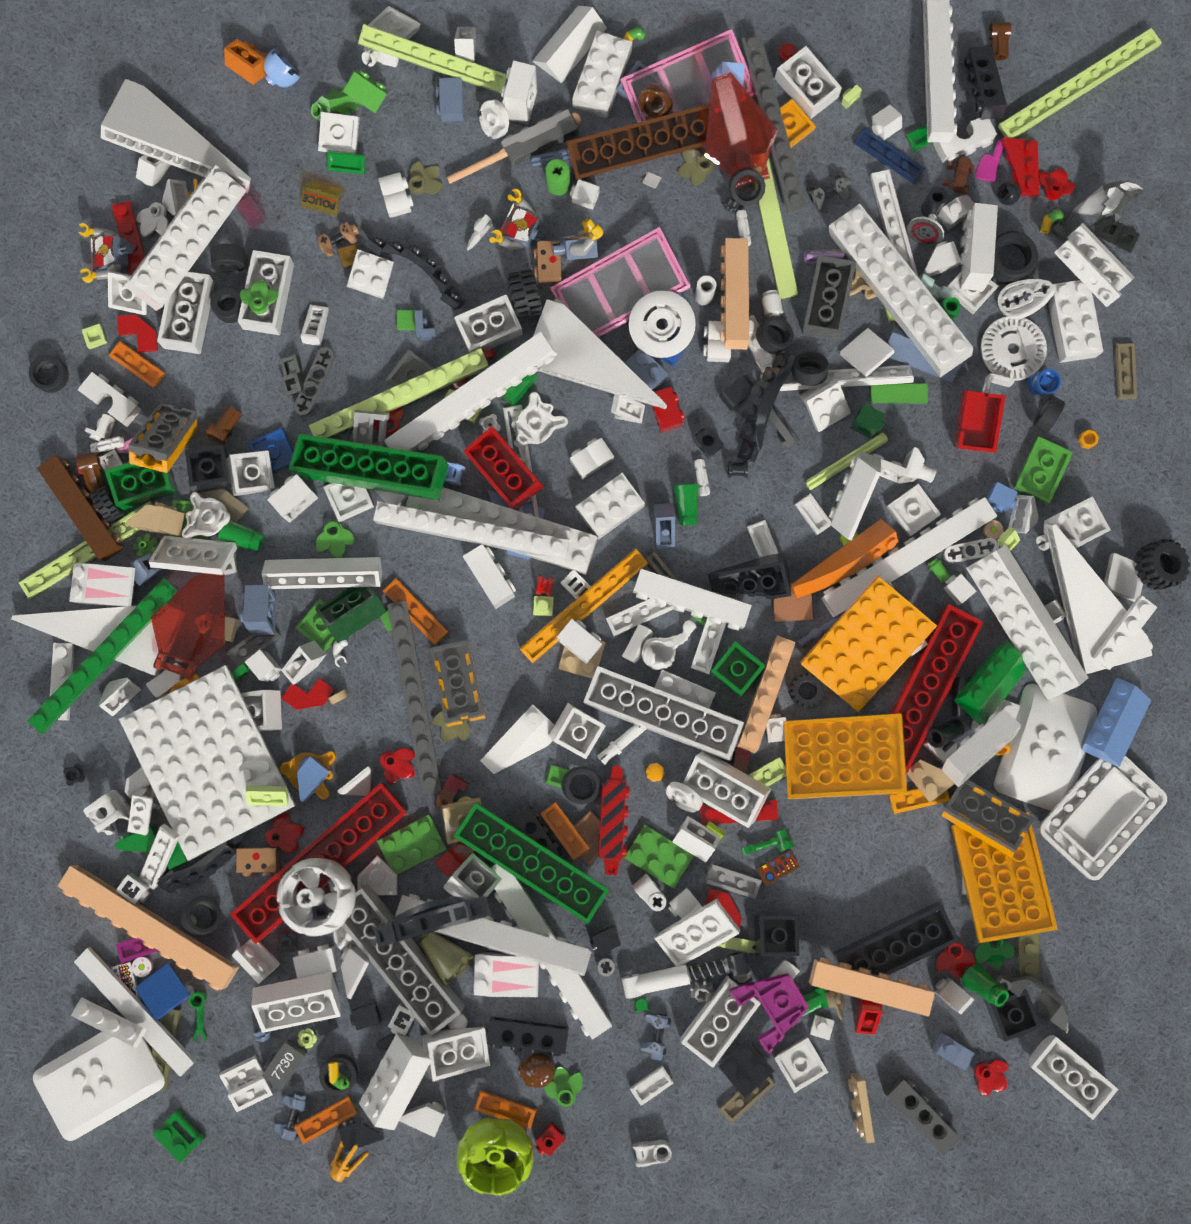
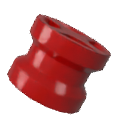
M539 575L536 594L545 593L547 596H552L554 577L544 578Z

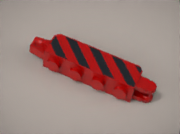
M618 765L612 768L610 780H606L602 785L598 856L601 860H604L605 875L613 876L618 873L622 857H626L627 846L623 845V837H627L628 826L624 825V818L628 817L629 806H625V799L629 798L630 786H626V781H622L623 769Z

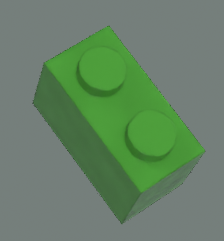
M356 69L343 92L376 113L388 93L386 86L379 81L375 83L369 78L370 75L367 72Z

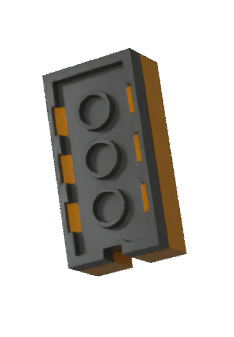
M160 402L129 443L130 464L168 473L197 431V411L185 408L179 410L175 409L173 405Z
M468 639L430 648L447 727L463 724V719L469 718L471 722L486 718Z
M968 779L956 789L941 815L1011 858L1035 819Z

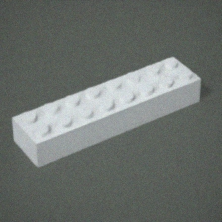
M217 165L211 168L124 286L156 311L163 307L246 190Z
M1006 545L966 568L1011 642L1022 654L1024 663L1047 700L1080 686L1088 679L1084 669Z
M599 666L584 699V704L728 761L731 760L744 726L742 721Z

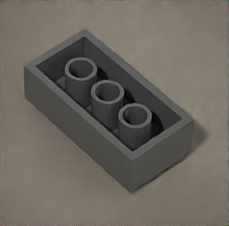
M818 255L803 335L841 340L856 261Z

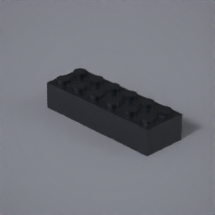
M936 902L833 952L832 955L837 965L843 962L852 965L851 969L859 970V967L871 970V974L878 975L879 972L891 975L960 940L942 904Z

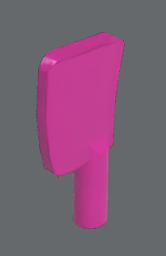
M1000 140L997 141L992 156L985 154L981 158L975 175L977 179L995 182L996 170L1003 150Z

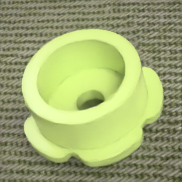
M310 1028L301 1030L298 1034V1044L301 1047L311 1048L317 1041V1035Z

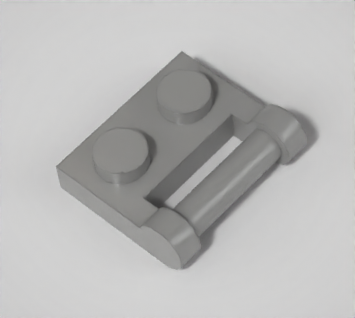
M355 410L353 442L387 447L384 440L386 439L389 413L384 411ZM374 420H379L378 443H372Z

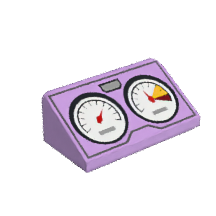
M841 249L804 250L805 264L817 263L818 255L838 259L844 258V252Z

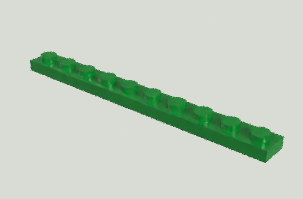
M163 578L27 721L40 734H45L175 598L179 591L167 579Z

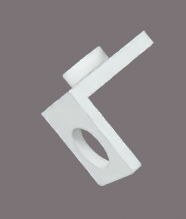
M990 373L985 378L982 392L988 393L991 383L1010 387L1014 384L1015 379L1008 378L1002 373Z

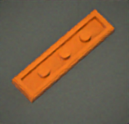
M397 578L382 590L393 603L407 601L410 620L435 646L449 633Z

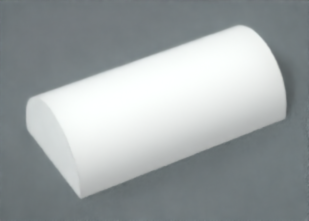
M1055 1035L1045 1038L1030 1056L1029 1066L1092 1120L1119 1090Z

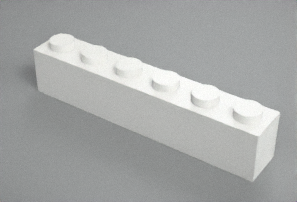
M380 557L265 560L262 570L263 584L269 585L271 589L379 587L382 578Z
M643 569L640 570L633 591L637 598L643 600L650 598L655 600V604L661 606L668 604L679 612L687 610L692 612L691 615L694 617L702 618V616L710 618L709 621L720 625L723 622L728 624V628L739 631V628L743 629L745 627L752 606Z

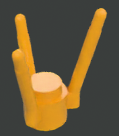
M341 1141L335 1158L330 1164L332 1169L329 1175L334 1180L342 1182L345 1176L349 1177L351 1172L369 1153L365 1152L349 1168L348 1162L358 1148V1145H354L345 1160L340 1159L338 1161L343 1149Z

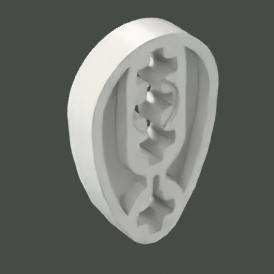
M1027 279L1011 283L1000 292L998 306L1006 317L1022 319L1043 307L1054 295V287L1051 282L1041 279ZM1045 286L1047 287V293H1046V294H1044L1043 292H1041V291H1043V287H1045ZM1024 294H1028V295H1029V297H1028L1029 300L1025 301V300L1023 299V298H1024ZM1016 297L1021 299L1018 305L1013 303ZM1006 301L1010 302L1009 308H1006L1005 306Z

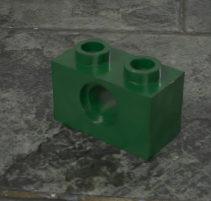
M864 404L857 412L850 429L871 438L873 434L877 435L881 431L885 420H883L885 413Z

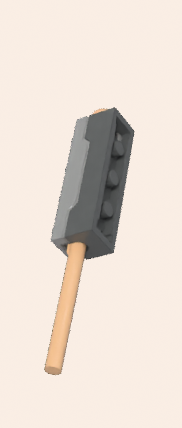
M568 109L558 111L548 119H541L532 127L523 128L518 134L505 137L501 141L502 149L500 152L448 176L447 180L451 184L507 157L511 167H514L530 159L532 156L539 155L578 136L577 127L581 124V117L577 113L570 114Z

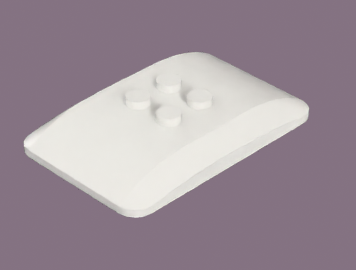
M1032 683L1025 686L1019 702L1020 708L1016 717V721L1021 727L1016 736L1009 742L1010 751L1002 755L994 779V788L1001 794L1052 811L1078 780L1086 755L1082 748L1096 721L1097 709L1089 702L1066 694H1060L1047 700L1039 685Z
M1124 756L1120 767L1099 758L1040 825V834L1084 876L1090 880H1099L1166 805L1167 795L1126 756Z
M105 1032L97 1034L39 1068L33 1074V1082L61 1135L68 1141L81 1137L161 1090L165 1083L164 1074L161 1072L144 1037L137 1048H134Z

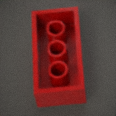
M493 426L463 451L513 510L517 511L545 487Z

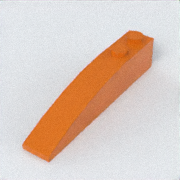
M880 519L791 585L794 596L799 598L834 585L865 568L873 561L878 560L884 553L893 549L898 544L896 531Z

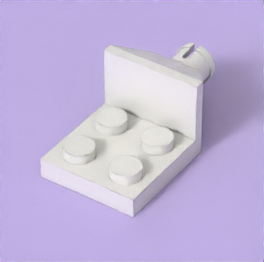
M390 6L368 24V26L408 40L420 29L419 22ZM364 47L365 52L362 54V60L366 65L373 66L377 61L392 67L398 65L399 58Z
M915 447L906 455L903 465L896 461L888 462L884 460V457L877 454L872 455L881 458L880 476L899 484L912 482L917 478L932 483L936 475L937 469L923 464L925 459L919 449Z
M1092 496L1045 520L1044 535L1037 537L1036 543L1045 542L1038 546L1043 551L1050 548L1045 528L1047 523L1056 524L1075 548L1105 534L1111 529Z

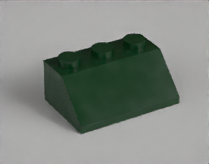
M350 587L315 610L337 643L348 639L350 635L363 629L367 624L380 618L387 612L371 587Z

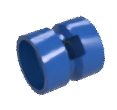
M1053 369L1037 371L1027 380L1029 392L1037 396L1052 394L1061 385V377Z

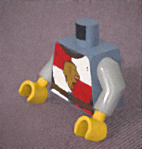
M512 189L516 195L515 198L512 195H508V199L516 201V204H512L501 230L491 232L496 236V239L494 237L489 238L491 243L498 242L499 245L509 251L520 250L524 247L529 248L532 240L544 241L546 237L545 232L538 230L539 219L531 205L521 197V192L518 189Z
M585 219L581 223L584 227L583 231L580 230L577 235L561 237V243L552 244L553 256L563 255L567 260L597 258L596 239L603 235L602 228L599 224L595 226L591 219Z
M84 223L79 224L80 227L87 228L83 233L78 232L83 237H88L91 234L94 235V237H91L93 273L87 268L81 269V274H89L87 277H82L84 282L90 283L94 278H97V280L108 279V271L119 273L121 269L128 266V254L134 251L130 242L120 238L119 234L112 230L98 227L91 229Z

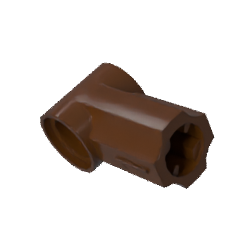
M991 22L989 26L991 37H989V40H991L995 60H1006L1009 57L1011 23Z
M227 405L218 420L209 426L206 436L221 445H226L225 441L229 436H232V430L242 414Z
M97 452L76 456L78 468L83 473L88 491L94 492L105 486Z

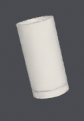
M702 276L697 282L695 300L700 305H708L713 300L716 281L711 276Z

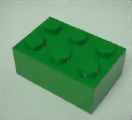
M128 462L105 470L115 505L122 510L178 492L171 469L166 473Z

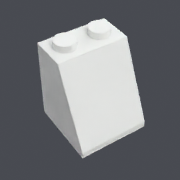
M472 853L450 877L443 888L453 897L474 899L486 895L487 898L502 878Z

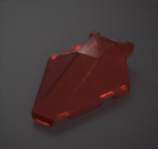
M731 72L713 78L704 155L725 171L730 178L739 169H753L761 166V172H759L764 180L770 179L767 161L778 129ZM752 176L740 178L736 184V190L757 180Z
M200 572L172 596V600L164 607L159 608L151 616L158 647V654L153 668L176 673L191 681L197 666L225 645L224 573L220 575ZM167 657L189 666L185 669L165 662L164 659Z

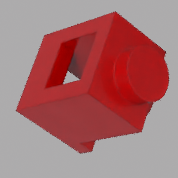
M551 1121L535 1139L537 1144L535 1148L543 1156L547 1154L550 1157L561 1143L566 1140V1134ZM547 1139H551L553 1143L551 1145H547L545 1141Z

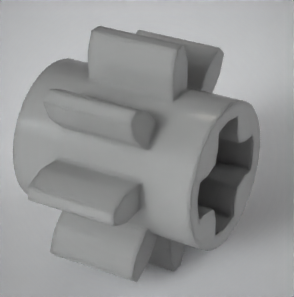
M704 978L695 979L694 984H690L691 998L695 997L698 1003L700 1001L708 1002L709 996H714L713 982H708Z

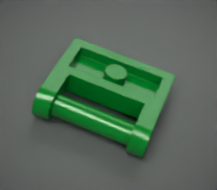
M180 1108L153 1134L179 1163L206 1137L203 1132L200 1133L182 1115L183 1112ZM175 1120L192 1136V1138L194 1139L192 1143L173 1124Z

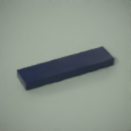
M865 127L853 142V144L912 184L916 183L925 170L923 166Z

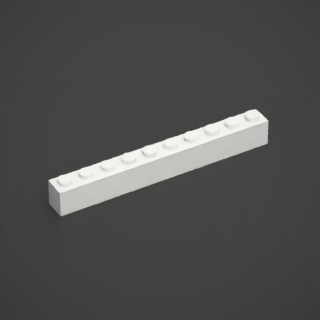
M923 0L928 142H950L953 135H956L957 123H954L956 106L953 105L956 90L953 89L955 72H952L954 55H951V50L953 49L954 40L951 38L953 22H950L952 15V5H949L950 0Z
M539 332L385 439V443L388 448L413 452L426 449L429 446L428 443L442 438L444 432L459 426V422L463 419L472 417L480 407L488 406L493 398L496 396L501 397L507 392L506 390L509 387L520 384L522 378L536 373L538 367L552 362L557 353L546 336Z
M978 497L967 503L969 507L965 510L961 507L952 513V518L947 520L944 517L936 522L937 527L931 530L928 527L920 532L921 537L915 540L912 537L904 542L905 547L900 550L896 547L889 551V556L884 560L880 557L872 562L873 566L867 569L865 567L856 572L857 576L853 579L848 577L839 582L841 584L840 587L835 589L832 586L824 591L825 596L821 599L832 617L847 610L855 601V598L860 596L877 576H880L883 580L889 579L892 582L996 518L997 515L985 497L981 500Z
M377 501L373 519L377 524L483 544L566 562L570 544L569 540L379 501Z
M496 864L490 867L502 878L494 888L496 891L494 895L499 903L503 902L505 904L507 916L510 920L514 918L518 924L516 928L519 929V926L531 929V933L538 934V931L549 934V938L556 940V936L518 878ZM539 963L543 970L546 968L549 972L548 978L552 985H557L560 989L559 995L563 1002L570 1004L572 1016L575 1020L579 1018L583 1024L580 1027L586 1037L590 1035L593 1040L612 1027V1022L581 975Z
M409 894V897L402 895L395 917L426 902L421 901V897ZM489 916L434 931L585 976L591 951L587 949L585 944L576 942L575 945L568 943L567 939L557 937L555 940L549 938V934L538 931V934L531 933V929L519 926V929L511 927L512 924L501 920L500 923L493 922V918Z

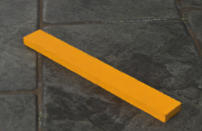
M635 548L522 645L520 650L534 663L558 642L557 636L571 619L574 621L577 619L579 621L584 620L649 563Z

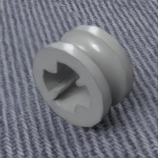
M606 957L602 958L598 962V972L602 976L613 974L615 970L613 960ZM609 962V966L612 967V969L610 971L607 970V972H603V967H601V964Z

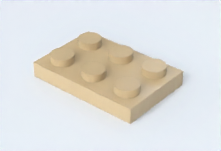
M858 1072L850 1073L851 1079H848L850 1092H853L854 1099L851 1100L853 1112H856L857 1119L854 1120L856 1132H859L860 1137H863L866 1143L875 1142L865 1080Z

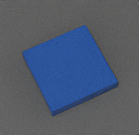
M282 427L247 442L251 452L269 451L272 473L290 466L294 452Z
M167 963L135 987L156 1020L162 1018L191 996L170 963Z

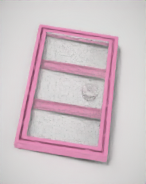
M732 29L621 78L620 82L637 122L648 120L644 113L641 112L638 100L642 89L654 82L666 88L670 98L673 100V107L669 114L710 104L711 91H714V83H711L712 72H715L716 67L722 62L745 64L742 100L755 95L749 70ZM714 109V113L722 109Z
M658 227L550 288L555 298L564 302V305L599 338L628 322L633 307L645 295L655 291H670L679 294L689 289L690 283L687 281L661 228Z

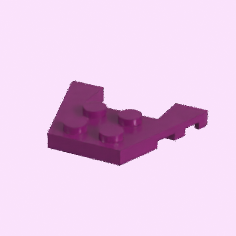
M789 973L728 989L738 1006L743 1005L755 996L758 997L774 1024L773 1028L757 1037L767 1054L773 1051L775 1044L785 1037L784 1034L791 1026L793 1027L809 1009Z

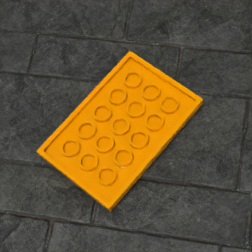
M877 576L800 663L859 712L937 625L880 576Z
M902 714L784 721L788 799L907 793Z
M1032 824L1012 858L957 825L951 826L978 943L1058 930Z

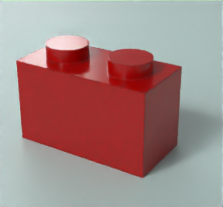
M672 387L654 392L667 405L666 409L651 405L660 433L681 427L685 418L682 409H678L677 403L679 399L676 391L673 392Z

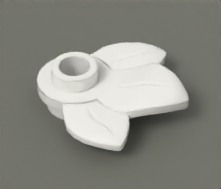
M155 202L149 208L141 210L137 215L136 221L141 223L140 231L144 238L154 231L162 235L168 227L169 222L166 218V209L161 203Z

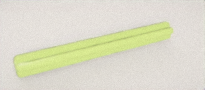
M884 433L879 434L805 482L806 486L812 490L850 466L853 456L857 457L859 451L869 454L885 444L888 438Z

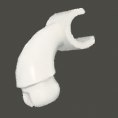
M347 640L340 643L335 641L333 644V656L338 667H340L338 664L340 658H343L346 664L348 662L346 657L341 656V650L344 646L348 645Z

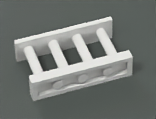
M1082 223L1067 237L1069 240L1054 253L1107 307L1122 295L1119 291L1130 283L1134 276Z

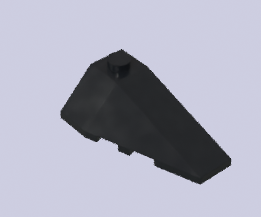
M785 552L763 556L708 573L712 592L733 595L736 593L746 594L749 597L762 596L766 597V599H777L792 595Z

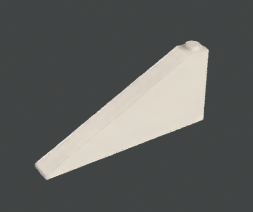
M125 79L101 124V139L203 177L211 168L217 165L246 190L245 193H248L251 181L248 175L145 86Z
M554 299V301L546 300L533 337L542 332L557 355L554 356V360L549 364H543L538 367L539 372L663 409L667 408L664 401L564 305V302L558 299Z
M1047 523L1045 528L1075 657L1086 674L1106 669L1092 657L1127 611L1058 526ZM1142 629L1113 667L1152 656V642Z
M170 603L169 606L167 605L115 660L151 675L158 676L186 612L181 611V606ZM136 606L13 615L11 619L94 651Z

